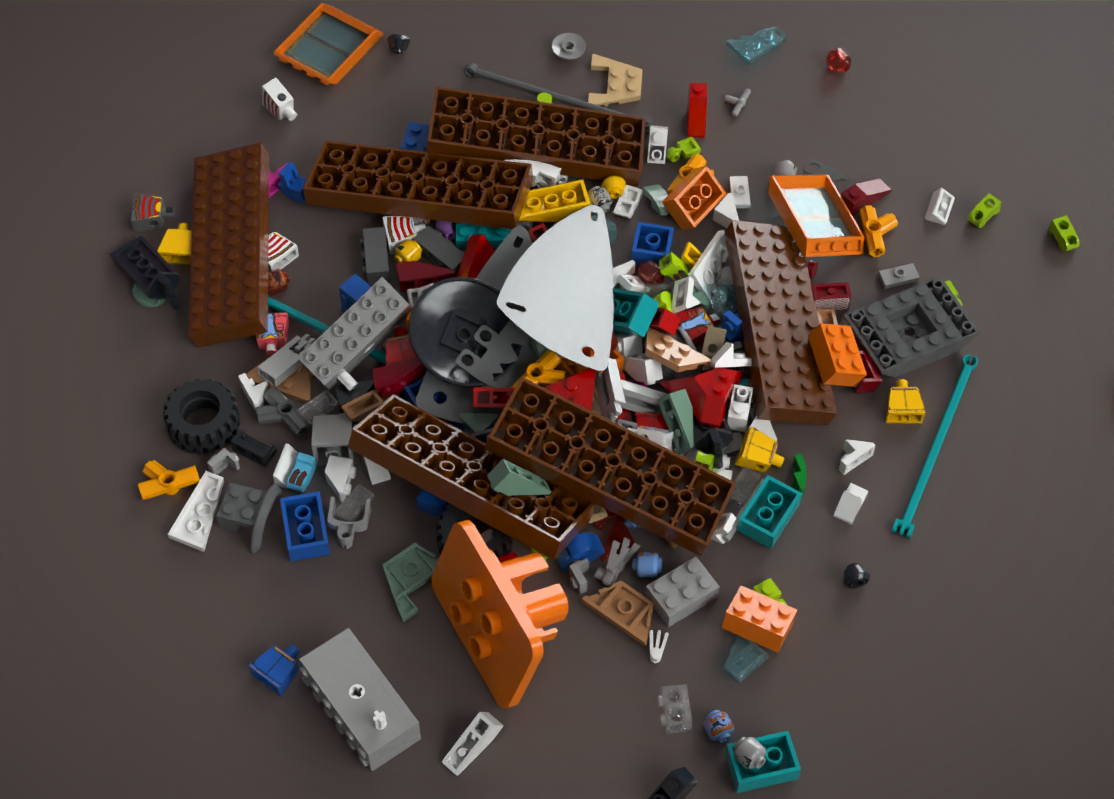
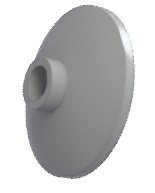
M563 33L554 38L552 50L559 58L572 60L583 55L586 50V43L578 34Z

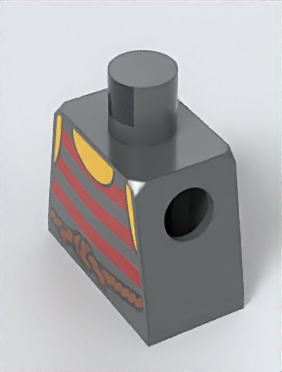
M134 193L131 216L134 232L160 229L164 227L165 218L175 217V208L165 207L163 197Z

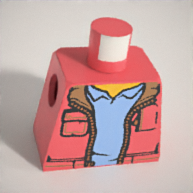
M287 312L268 314V332L256 334L258 347L260 350L266 349L267 356H272L277 352V348H282L286 345L289 330Z

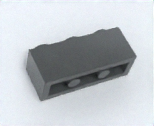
M430 226L413 238L420 245L423 257L435 266L454 270L455 277H457L465 253L463 250L456 248L452 241L446 240L438 230H434Z
M385 227L363 229V236H360L361 247L365 248V251H361L362 262H366V266H362L363 277H367L368 284L376 283L381 277L390 282Z

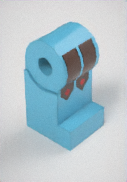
M301 452L298 453L296 464L287 481L288 489L300 493L305 491L317 468L315 457Z

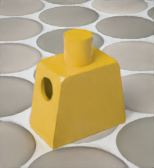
M180 223L178 229H168L157 252L167 263L191 265L192 231L189 230V225Z

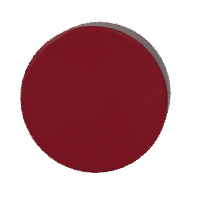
M811 260L807 266L810 279H814L819 263Z

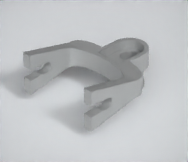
M331 497L327 520L328 527L337 530L338 541L342 548H345V545L346 549L352 547L355 532L367 530L371 514L370 499H366L365 513L362 520L345 522L334 518L336 504L335 497Z
M624 537L621 551L618 555L616 551L619 549L620 543L613 540L606 569L599 567L594 578L601 580L605 586L611 587L618 574L625 568L626 564L641 546L634 543L630 550L628 546L631 540Z

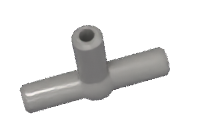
M746 88L740 98L730 95L725 96L724 101L736 105L731 113L732 117H737L741 109L746 105V100L751 93L750 89Z

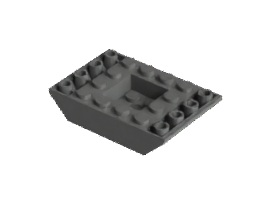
M941 276L843 316L880 373L891 377H898L956 353L980 333ZM910 331L913 333V336L905 335L904 332Z

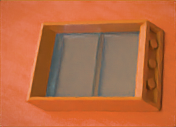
M321 3L274 51V55L279 57V61L286 64L289 62L293 64L292 67L294 69L304 70L306 75L312 78L318 77L320 78L319 82L329 86V84H337L383 36V32L331 5Z
M829 175L770 176L769 196L804 257L863 254L864 235Z

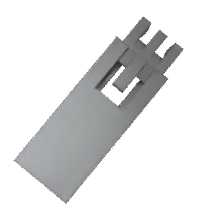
M308 334L302 338L296 336L258 366V375L277 387L304 365L298 357L316 339L311 338Z
M609 358L608 366L603 370V373L595 370V385L602 415L604 418L614 422L618 415L622 413L621 406L623 407L626 401L617 362L615 359Z
M621 380L626 404L623 407L621 406V408L640 413H662L657 400L668 394Z

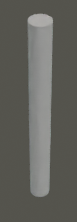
M764 479L759 480L737 514L732 529L722 537L725 542H729L737 530L739 517Z

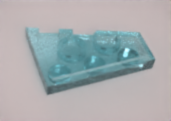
M776 26L757 31L756 34L751 36L743 35L740 39L734 41L733 39L727 40L726 45L750 65L785 42L787 35Z

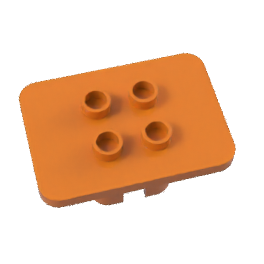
M470 520L457 522L452 526L432 574V587L438 601L500 708L507 709L519 704L543 657V643L553 640L558 633L556 628L544 631L542 627L565 620L569 608L568 600L560 584L523 594V580L549 568L542 555L534 552L500 563L494 552L488 549L475 525Z

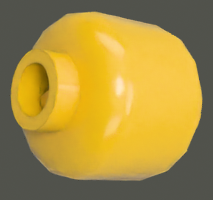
M407 239L395 248L396 255L394 258L397 263L418 261L421 258L422 249L415 240Z

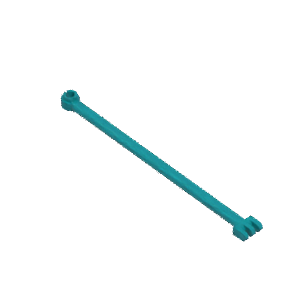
M268 297V307L280 313L287 312L288 317L312 329L324 333L330 327ZM374 349L368 355L386 364L385 353Z
M971 354L965 355L962 360L963 368L901 520L897 518L891 530L893 533L897 531V527H900L899 535L903 536L904 531L908 530L906 538H911L915 525L911 524V521L971 371L977 367L978 359L976 356H973L971 365H968Z

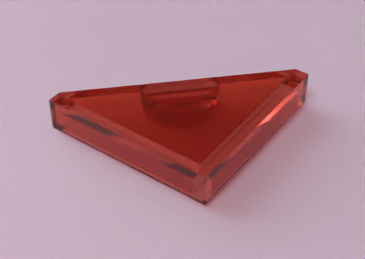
M617 516L604 548L605 552L601 556L602 562L609 559L613 540L620 543L619 549L616 551L618 555L620 554L624 537L631 540L628 546L630 550L635 543L621 516Z

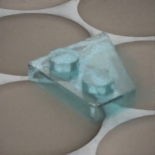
M737 635L734 646L732 645L730 650V656L724 665V671L737 683H740L768 659V653L756 643Z

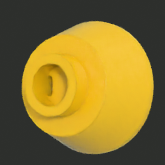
M614 175L607 177L602 182L601 187L607 189L612 199H617L624 193L626 182L620 176Z

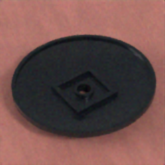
M454 277L433 284L420 295L410 314L409 338L416 357L432 375L448 384L459 387L473 388L488 385L479 381L456 363V359L464 349H468L479 358H482L488 349L475 340V333L482 325H487L497 334H500L510 319L497 305V299L500 294L498 289L477 279ZM483 330L480 332V339L482 341L489 342L492 335L489 331ZM459 332H466L468 339H462L459 336ZM512 343L511 346L518 358L522 345ZM466 354L462 356L461 361L465 366L473 364L474 360L471 355ZM516 361L509 364L500 363L503 373H493V381L496 382L507 374Z

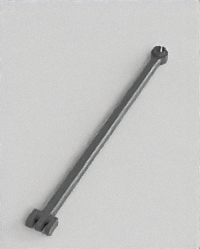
M474 62L468 63L464 68V74L470 78L479 77L536 96L544 92L549 93L552 96V101L572 107L624 114L479 69L478 65ZM641 115L640 117L646 118L645 134H650L652 119Z

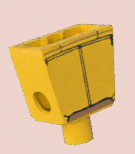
M898 380L896 382L897 387L890 388L886 423H923L925 409L919 389L917 387H908L907 380Z
M751 426L744 434L735 465L759 472H766L771 464L780 468L784 457L775 453L778 445L775 440Z

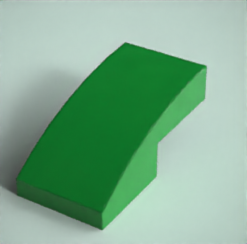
M802 453L794 455L792 463L795 470L792 484L795 490L802 493L803 497L806 484V465Z

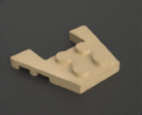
M592 54L591 70L608 71L609 75L607 94L589 93L588 103L607 107L610 103L618 102L622 104L641 99L643 69Z

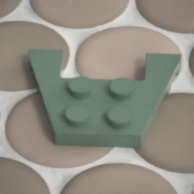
M413 543L382 565L403 622L418 613V608L407 595L432 579L433 571L439 560L436 558V555L416 543Z

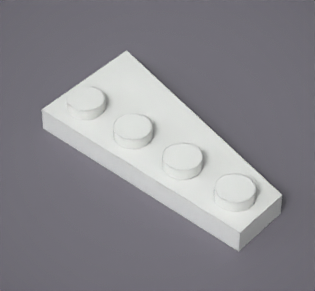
M724 230L717 231L688 274V276L694 279V286L697 291H703L705 297L709 298L710 303L713 299L711 296L712 292L717 288L716 278L722 269V263L726 262L728 257Z
M205 471L168 533L170 539L202 552L205 551L224 484L223 477Z

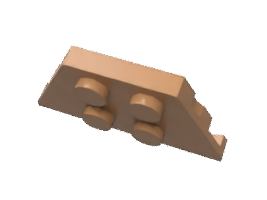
M649 327L645 334V355L676 372L697 369V366L701 364L705 367L710 366L712 359L691 349L688 345L674 340L671 336H666Z
M303 365L280 383L277 388L284 396L310 405L311 371ZM258 366L246 374L248 379H253L255 385L266 381L258 375ZM268 382V387H269V388H271V387L275 388V386H273L272 384H270V383Z
M623 581L614 583L611 587L600 589L598 593L588 597L586 595L582 598V603L643 646L647 644L654 603Z

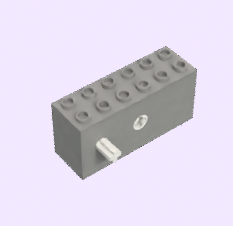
M381 277L308 347L298 359L331 391L340 382L351 391L358 383L349 373L406 319L412 308Z
M349 628L299 659L301 665L299 671L302 674L301 679L307 688L310 686L314 692L312 694L318 703H323L325 706L323 709L328 718H333L336 721L335 726L341 735H346L348 738L346 741L351 750H356L360 756L358 758L364 767L368 766L371 772L421 740L418 720Z

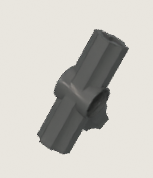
M271 387L266 390L263 398L269 406L257 407L259 424L282 422L297 437L306 435L311 426L297 411L294 403L288 400L277 387Z

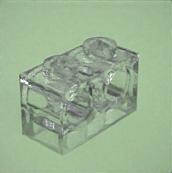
M687 684L663 686L661 694L658 695V706L663 708V714L660 717L662 727H666V734L692 731L693 721ZM675 697L678 701L671 702L668 698ZM677 716L681 720L673 721L671 718Z

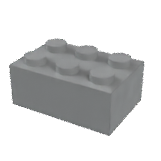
M694 557L648 584L645 597L654 603V610L669 628L717 599L720 586L699 559Z

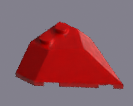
M719 367L708 372L659 382V385L663 389L666 388L670 393L686 389L696 420L700 424L720 428L726 415L725 403L734 384H740L744 371Z

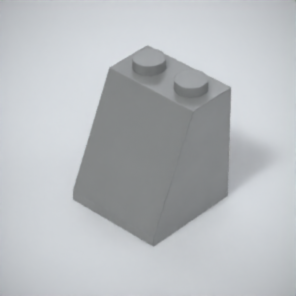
M345 413L313 416L312 450L317 466L327 465L330 455L353 459L354 464V451L348 448L354 422H351Z

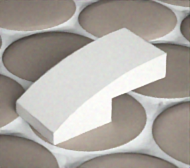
M626 185L624 193L618 199L613 214L631 219L643 195V190Z

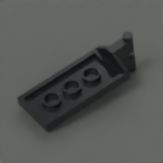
M142 236L110 253L114 262L149 299H166L174 310L180 308L174 293L176 286L181 280L179 274Z
M693 415L695 449L714 455L715 467L721 469L723 467L722 448L733 440V434L726 417H724L720 428L700 424L696 420V416Z

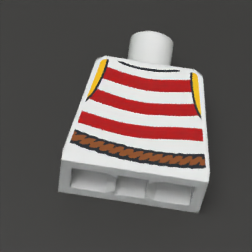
M274 78L262 86V105L278 120H282L285 117L289 121L294 120L297 113L293 110V97L280 81Z
M383 217V226L385 227L390 255L395 254V248L405 240L413 241V238L426 228L425 224L414 225L413 217Z
M277 232L269 235L268 271L273 276L278 272L277 269L281 270L299 256L297 245Z

